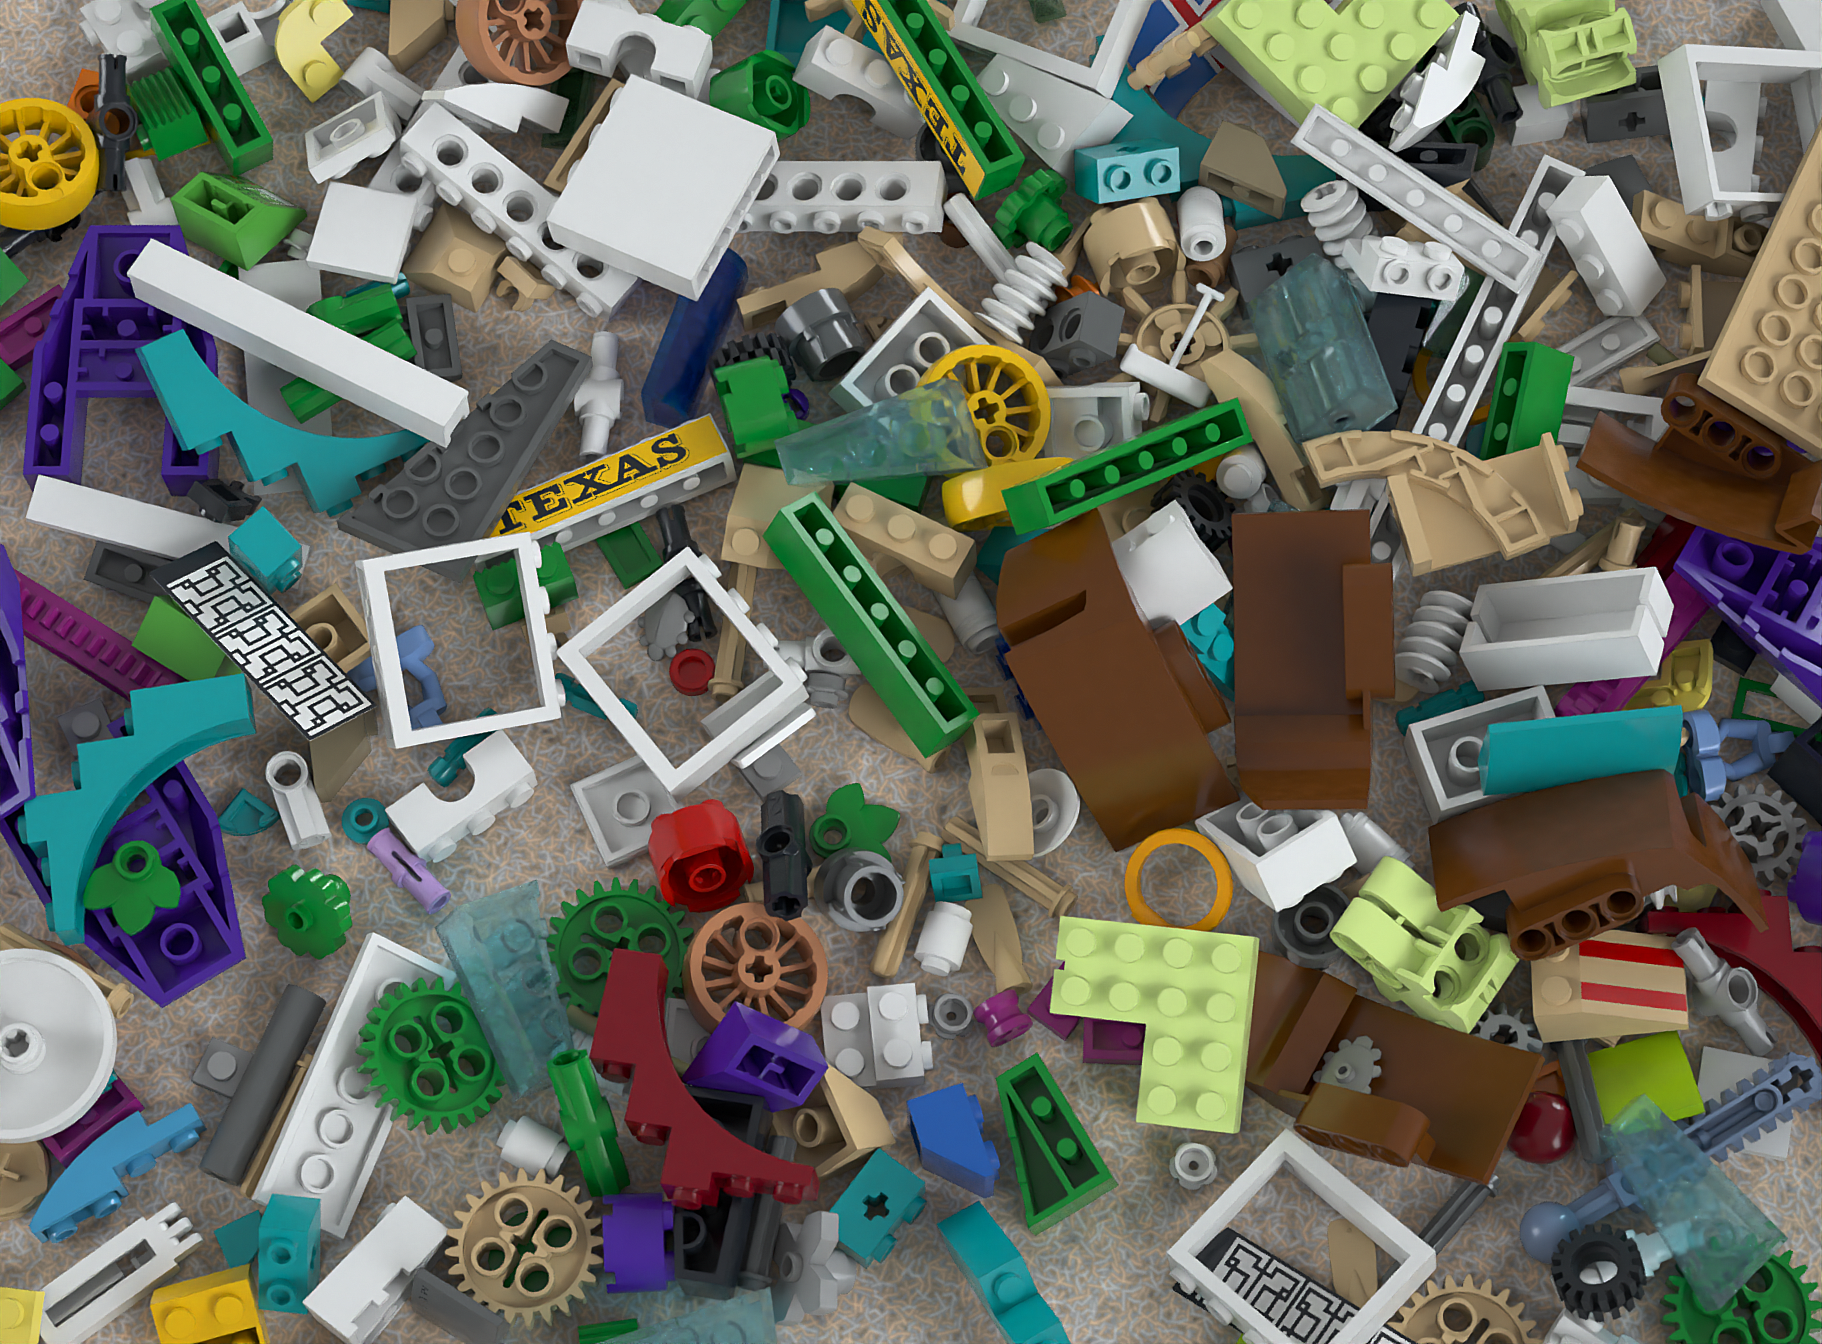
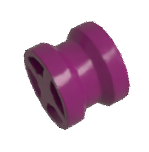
M1013 989L990 997L973 1011L977 1022L983 1023L987 1028V1040L991 1047H999L1023 1035L1033 1026L1029 1015L1022 1013L1018 1007L1019 997Z

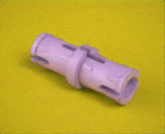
M389 828L379 831L371 838L367 849L393 874L391 878L395 885L399 888H406L425 908L428 914L431 915L438 912L448 903L451 893L426 869V861L423 858H419L416 854L413 855L394 836ZM397 860H401V862L419 879L420 882H417L415 878L407 871V869Z

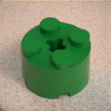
M764 50L753 54L713 75L710 79V106L774 131L778 143L793 136L799 129L805 127L811 112L810 96L807 88L801 84L798 85L797 82L792 80L793 74L791 72L796 70L795 66L785 56L776 51Z
M765 355L713 369L714 375L718 380L716 387L728 433L733 432L735 444L732 446L737 459L792 445V439L800 437L795 413L793 410H790L788 402L783 403L781 395L789 393V388L782 365L779 366L777 358L770 360L769 356Z

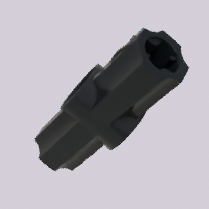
M780 790L767 794V800L761 805V833L756 839L755 846L763 865L764 908L770 917H778L789 921L801 917L803 909L808 906L807 877L812 871L813 863L806 851L804 804L798 794H789Z

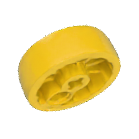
M20 98L0 104V150L5 153H0V224L13 229L32 231L53 228L72 220L89 205L98 185L99 151L88 124L75 111L52 100ZM26 130H40L38 136L26 135ZM15 132L19 134V137L13 142L5 137ZM52 133L61 135L59 139L48 145ZM74 146L79 149V151L65 153ZM78 167H80V170H79V171L70 170V169H73V168H78ZM45 187H52L51 189H48V190H43V189H42V188H45Z
M978 344L964 346L947 353L935 361L920 378L910 407L911 430L919 451L932 467L950 479L988 467L1035 459L1045 443L1051 422L1049 396L1036 370L1018 354L994 345ZM976 363L990 366V372L982 391H980ZM962 364L965 367L968 392L952 372L957 365ZM1000 371H1002L1012 379L1013 384L998 395L993 390ZM941 378L959 401L937 392L939 388L938 382ZM1019 389L1024 397L1026 406L1006 408L1003 400ZM932 402L954 411L955 414L935 417V414L932 412ZM985 409L988 417L977 420L974 416V411ZM1027 415L1028 430L1025 431L1005 421L1006 417ZM955 423L957 428L941 440L935 425ZM960 434H964L965 438L959 454L956 456L948 449V444ZM987 436H998L1003 441L1004 446L1002 447L1001 457H995L988 452L986 448ZM1019 440L1022 441V443H1023V445H1022V447L1020 448V450H1019ZM971 448L972 454L980 466L973 465L971 461L967 460Z
M1051 457L1007 463L969 472L942 484V502L949 528L957 532H978L991 530L994 526H1013L1001 490L1072 462L1074 459Z

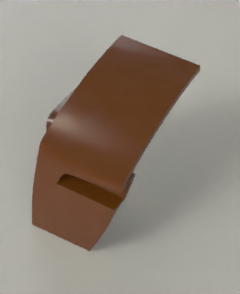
M1683 373L1671 380L1661 404V415L1668 425L1656 441L1621 424L1602 411H1599L1594 418L1575 466L1588 475L1666 514L1732 538L1799 555L1812 549L1820 525L1822 526V460L1811 461L1789 447L1786 438L1698 385L1700 376L1693 373ZM1675 397H1688L1695 405H1682ZM1715 422H1727L1734 430H1721L1715 425ZM1754 447H1766L1773 452V455L1763 456L1758 454Z
M1096 507L1006 551L996 597L998 629L1011 651L1005 653L1006 661L1058 757L1114 851L1118 852L1142 842L1156 832L1178 827L1240 801L1239 793L1212 749L1208 737L1209 733L1232 722L1227 707L1178 622L1174 619L1153 629L1122 572L1099 509Z
M1370 509L1232 513L1235 669L1234 737L1239 784L1243 792L1262 810L1368 809L1373 755V699H1395L1396 692L1392 563H1371Z
M1664 769L1617 774L1541 789L1465 812L1428 827L1436 900L1441 913L1466 902L1505 889L1512 900L1505 911L1512 953L1524 961L1543 959L1635 919L1643 911V897L1671 885L1684 890H1689L1703 884L1715 885L1737 904L1760 933L1769 929L1754 870L1742 847L1718 814L1697 793L1692 792L1679 798L1674 776Z
M1259 950L1244 1085L1273 1107L1296 1119L1293 1124L1294 1130L1303 1138L1316 1145L1401 1168L1408 1167L1411 1162L1450 1176L1487 1186L1546 1059L1541 1054L1460 1032L1357 995V988L1326 972L1301 967L1284 957ZM1368 1036L1373 1041L1371 1050L1379 1049L1382 1053L1380 1059L1373 1061L1374 1066H1380L1381 1074L1379 1077L1371 1078V1082L1368 1085L1371 1088L1370 1094L1313 1081V1074L1316 1071H1322L1326 1063L1323 1059L1325 1053L1330 1051L1337 1053L1340 1051L1339 1043L1341 1040L1348 1039L1353 1044L1357 1037Z

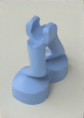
M417 625L396 637L401 671L407 669L421 683L423 702L415 707L407 704L412 730L419 727L424 728L443 724L439 715L447 709L437 674L423 663L432 653L435 645L424 626ZM372 656L346 673L364 692L377 689Z
M1699 709L1684 712L1682 727L1689 731V738L1682 748L1686 752L1687 757L1685 776L1687 777L1689 793H1697L1705 802L1721 799V794L1724 793L1726 778L1735 782L1771 768L1776 762L1775 753L1784 752L1794 741L1793 732H1771L1770 724L1765 720L1722 718L1717 725L1708 710ZM1726 737L1752 742L1753 751L1731 764L1724 762L1718 756L1721 743Z

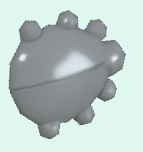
M668 592L646 609L645 616L638 619L639 627L645 629V635L640 637L639 642L642 646H648L647 654L653 661L662 660L664 654L669 658L674 657L677 652L675 645L678 642L682 645L687 643L688 636L685 631L687 630L688 623H693L695 616L693 612L688 610L685 600L675 592Z
M1368 1036L1357 1037L1353 1044L1348 1039L1341 1040L1339 1043L1340 1051L1337 1053L1331 1051L1325 1053L1323 1059L1326 1063L1322 1071H1316L1313 1074V1081L1370 1094L1371 1088L1368 1085L1371 1082V1078L1379 1077L1381 1074L1380 1066H1374L1373 1061L1380 1059L1382 1053L1379 1049L1371 1050L1373 1041Z

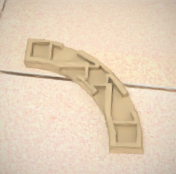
M866 226L857 236L858 242L886 275L893 279L898 274L915 292L911 297L912 301L929 286L990 345L1008 349L1025 359L1036 370L1045 387L1064 386L1042 356L1009 341L953 299L913 260L894 235L870 226Z
M1351 430L1325 435L1302 443L1303 452L1320 489L1351 480L1387 479V477L1405 472L1409 483L1444 495L1470 513L1490 534L1499 547L1505 561L1550 543V537L1539 517L1518 490L1515 491L1508 482L1494 472L1495 469L1452 444L1422 434L1400 430H1391V432Z

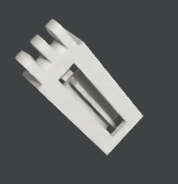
M1568 386L1556 446L1562 444L1567 448L1582 449L1594 418L1599 411L1613 419L1615 418V412L1646 416L1645 424L1633 423L1634 421L1628 420L1626 426L1656 441L1668 425L1661 415L1663 399Z
M177 1202L169 1204L148 1220L142 1216L40 1290L45 1291L39 1334L46 1344L82 1343L182 1270L177 1263L198 1249L204 1243V1240L199 1233H194L180 1243L178 1239L188 1233L193 1228V1225L186 1217L171 1227L168 1226V1223L182 1213V1209ZM141 1244H144L148 1251L139 1258L134 1257L130 1260L137 1270L128 1277H125L116 1262Z

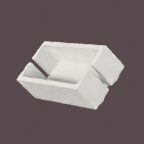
M1656 567L1479 585L1470 614L1473 622H1468L1459 654L1478 691L1657 675L1664 647L1661 637L1667 636L1674 605Z

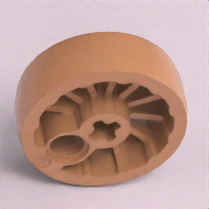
M458 0L455 18L460 46L470 64L481 75L495 83L539 87L558 80L573 68L569 66L566 41L583 0H555L558 8L557 14H550L546 6L552 0H503L501 6L498 0ZM551 21H559L558 36L549 31ZM497 26V31L489 36L488 27ZM538 39L552 45L553 50L549 56ZM502 42L500 50L498 51L496 46ZM529 52L537 64V68L534 70L530 68ZM513 54H514L515 67H514V66H509V64H510V62H511V59H512V57H513Z
M747 902L733 905L713 915L695 934L687 948L682 965V987L686 1003L695 1020L711 1035L726 1015L723 1010L737 998H740L742 1000L741 1004L747 1007L750 1006L751 1002L754 1003L756 1011L769 1016L766 1000L785 1020L783 1023L803 1031L819 1011L828 985L826 955L819 938L812 928L800 917L789 921L778 917H770L764 908V902ZM730 928L735 929L732 945L721 935V932ZM750 930L761 932V937L764 939L765 944L768 943V947L761 950L752 948L746 942L745 932ZM781 935L788 942L778 951H775ZM712 943L730 963L706 956V945ZM791 949H796L803 963L780 967L779 960ZM750 967L756 968L757 976L764 977L760 983L754 982V975L747 973ZM701 968L728 977L705 981ZM806 974L808 977V988L782 981L780 978ZM732 989V992L719 1004L713 1002L708 994L709 992ZM777 993L804 1002V1006L794 1012Z

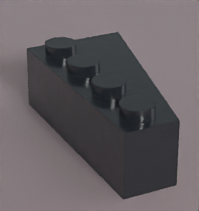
M1377 292L1372 312L1364 311L1356 338L1363 339L1360 352H1351L1344 377L1351 379L1347 394L1354 410V416L1347 423L1337 425L1336 432L1327 430L1326 435L1351 430L1391 432V430L1396 429L1433 303L1432 298Z
M684 1085L703 1111L723 1129L742 1142L766 1153L773 1114L765 1097ZM720 1187L716 1206L701 1204L700 1209H686L675 1205V1215H673L675 1279L685 1295L733 1302L756 1192L753 1193L752 1197L744 1198L730 1195L724 1191V1188Z

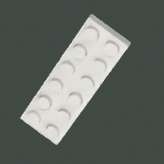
M374 932L366 935L251 1200L267 1207L272 1194L321 1199V1232L335 1239H344L393 1124L390 1121L393 1106L388 1103L377 1109L375 1104L381 1096L379 1090L365 1092L363 1089L373 1079L371 1074L357 1073V1068L368 1061L367 1057L355 1053V1049L361 1043L368 1042V1040L358 1034V1031L365 1024H372L366 1017V1014L373 1007L381 1008L378 1000L386 993L394 996V989L404 982L411 990L412 983L422 977L429 989L431 983L437 977H442L445 991H448L457 973ZM413 1018V1021L420 1025V1020ZM395 1035L396 1046L403 1052L411 1053V1046L408 1040L401 1035Z

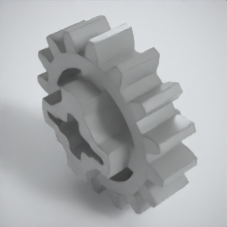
M1741 784L1736 788L1734 798L1724 792L1721 794V799L1717 800L1719 807L1711 805V808L1724 823L1727 817L1735 812L1736 817L1734 819L1737 826L1730 827L1729 831L1751 862L1755 878L1760 877L1763 885L1769 887L1774 881V873L1784 880L1791 872L1789 865L1797 866L1799 864L1802 854L1798 849H1802L1804 835L1797 834V832L1802 830L1806 821L1805 818L1793 819L1791 814L1797 806L1795 802H1790L1785 806L1779 802L1782 791L1777 789L1769 797L1764 795L1763 784H1758L1753 794H1748L1745 786ZM1748 828H1751L1754 835L1762 834L1764 836L1761 842H1758L1754 835L1747 836L1745 834ZM1784 840V848L1781 855L1773 859L1772 855L1775 852L1773 844Z

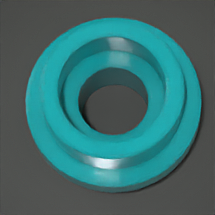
M360 798L351 802L342 815V827L346 836L355 843L367 845L375 834L385 828H389L390 821L385 812L386 808L384 805L372 798ZM365 813L373 815V820L369 825L360 826L357 824V819L360 815Z

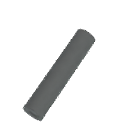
M292 984L287 985L198 1166L202 1172L230 1185H239L296 1067L295 1063L300 1059L327 1002L323 998L302 987Z

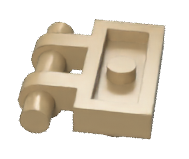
M1204 20L1198 22L1189 30L1173 37L1163 45L1160 51L1140 61L1136 65V71L1127 78L1131 88L1140 90L1145 85L1152 86L1160 81L1164 75L1171 79L1191 66L1188 61L1191 55L1196 53L1199 58L1219 46L1220 43L1201 25Z

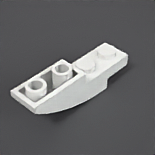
M1467 11L1434 44L1437 47L1436 53L1426 68L1419 75L1413 73L1404 83L1400 91V96L1404 98L1402 106L1397 110L1390 123V127L1394 131L1388 148L1395 153L1411 147L1433 131L1462 103L1479 78L1486 59L1471 49L1480 20Z

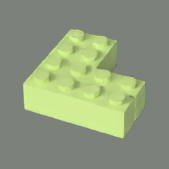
M1222 0L1204 19L1201 25L1300 125H1302L1314 105L1319 104L1355 129H1358L1460 15L1445 0H1343L1334 10L1324 0Z
M1060 916L1056 960H1064L1065 966L1064 970L1054 969L1050 1013L1146 1024L1136 1122L1232 1134L1239 1133L1260 938Z

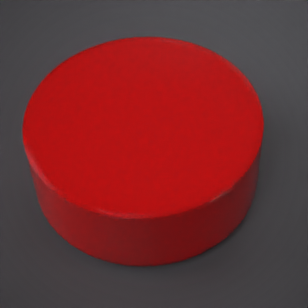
M696 648L685 649L679 652L670 663L669 675L671 683L681 694L687 696L702 695L709 690V680L714 679L715 663L712 657L703 650Z

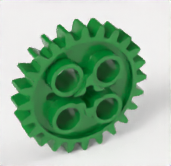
M615 877L612 881L611 891H604L598 880L594 881L593 896L590 897L581 889H577L576 900L578 905L575 907L568 902L562 901L560 909L566 918L551 917L549 920V926L558 934L543 936V944L555 950L541 955L542 964L555 966V968L545 974V983H560L553 992V999L555 1001L566 997L570 999L565 1012L572 1004L598 1017L611 963L612 953L610 951L613 952L614 948L620 949V947H625L628 950L643 952L638 943L646 936L658 937L665 945V948L658 953L662 955L669 971L665 1001L667 998L677 999L673 994L674 991L684 994L681 978L682 965L687 948L689 947L684 942L690 940L694 934L693 928L678 927L685 919L686 913L684 910L670 914L668 911L671 905L665 899L659 903L655 900L656 886L654 885L645 894L638 893V879H633L628 890H622L618 877ZM604 915H613L620 919L622 927L618 931L608 934L599 930L595 923ZM588 935L592 937L601 947L596 944L583 942L581 936ZM582 956H590L599 962L600 968L592 975H583L577 972L573 965Z
M421 977L412 983L411 990L403 982L394 989V996L386 993L378 1000L381 1008L373 1007L366 1014V1017L372 1024H365L359 1029L358 1034L368 1040V1042L361 1043L355 1049V1053L367 1057L368 1061L357 1068V1073L371 1074L373 1080L363 1089L365 1092L379 1090L381 1096L375 1104L377 1109L388 1103L393 1106L390 1121L394 1122L404 1114L408 1116L407 1129L410 1131L417 1127L421 1121H424L426 1133L431 1135L438 1130L441 1122L446 1134H451L457 1129L458 1121L465 1129L476 1122L475 1115L483 1118L491 1111L488 1103L495 1104L502 1098L503 1095L497 1087L507 1084L510 1081V1077L499 1069L510 1065L513 1062V1058L500 1054V1050L510 1044L511 1039L497 1037L496 1031L502 1027L504 1021H489L487 1016L493 1008L491 1003L480 1009L475 1005L478 991H473L466 998L461 996V982L459 981L451 986L448 991H445L442 977H437L428 989L426 982ZM436 1016H442L449 1021L452 1034L440 1030L436 1023ZM413 1018L419 1019L420 1025L414 1022ZM395 1035H401L408 1040L411 1046V1053L403 1052L396 1046ZM437 1052L440 1055V1058L431 1059L429 1053ZM458 1058L465 1059L472 1065L474 1077L467 1076L460 1070ZM417 1078H424L432 1085L433 1096H427L419 1090ZM449 1086L455 1089V1093L449 1091Z
M1730 1232L1726 1236L1724 1247L1712 1236L1706 1241L1707 1254L1697 1245L1693 1246L1689 1251L1693 1264L1680 1258L1674 1267L1682 1277L1670 1275L1664 1283L1668 1288L1676 1292L1675 1294H1666L1660 1299V1304L1673 1309V1312L1664 1315L1660 1320L1662 1325L1675 1327V1332L1665 1342L1666 1344H1718V1335L1728 1334L1736 1338L1739 1344H1752V1338L1756 1344H1820L1809 1335V1333H1817L1822 1330V1322L1811 1318L1812 1314L1822 1309V1302L1809 1300L1808 1297L1818 1287L1817 1282L1803 1284L1800 1277L1808 1269L1807 1265H1801L1792 1269L1788 1264L1792 1258L1793 1251L1788 1250L1778 1257L1774 1254L1775 1240L1770 1239L1761 1249L1757 1247L1755 1233H1750L1744 1244L1739 1245L1735 1233ZM1751 1271L1762 1276L1766 1285L1765 1292L1757 1293L1748 1289L1744 1283V1273ZM1722 1273L1730 1275L1732 1290L1728 1283L1723 1280ZM1708 1288L1715 1291L1720 1298V1308L1709 1309L1703 1306L1698 1298V1289ZM1737 1306L1741 1309L1749 1308L1752 1316L1746 1321L1744 1317L1735 1318L1732 1311ZM1771 1317L1779 1320L1785 1327V1339H1775L1769 1336L1764 1329V1319Z

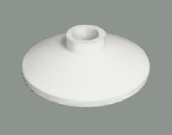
M1040 769L1028 774L1033 821V858L1045 855L1057 848L1068 837L1078 818L1080 809L1079 792L1072 779L1056 769Z

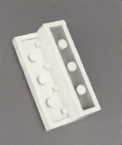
M1176 500L1153 513L1147 520L1112 543L1122 572L1153 629L1174 619L1181 625L1233 589L1220 563L1199 539L1188 516Z

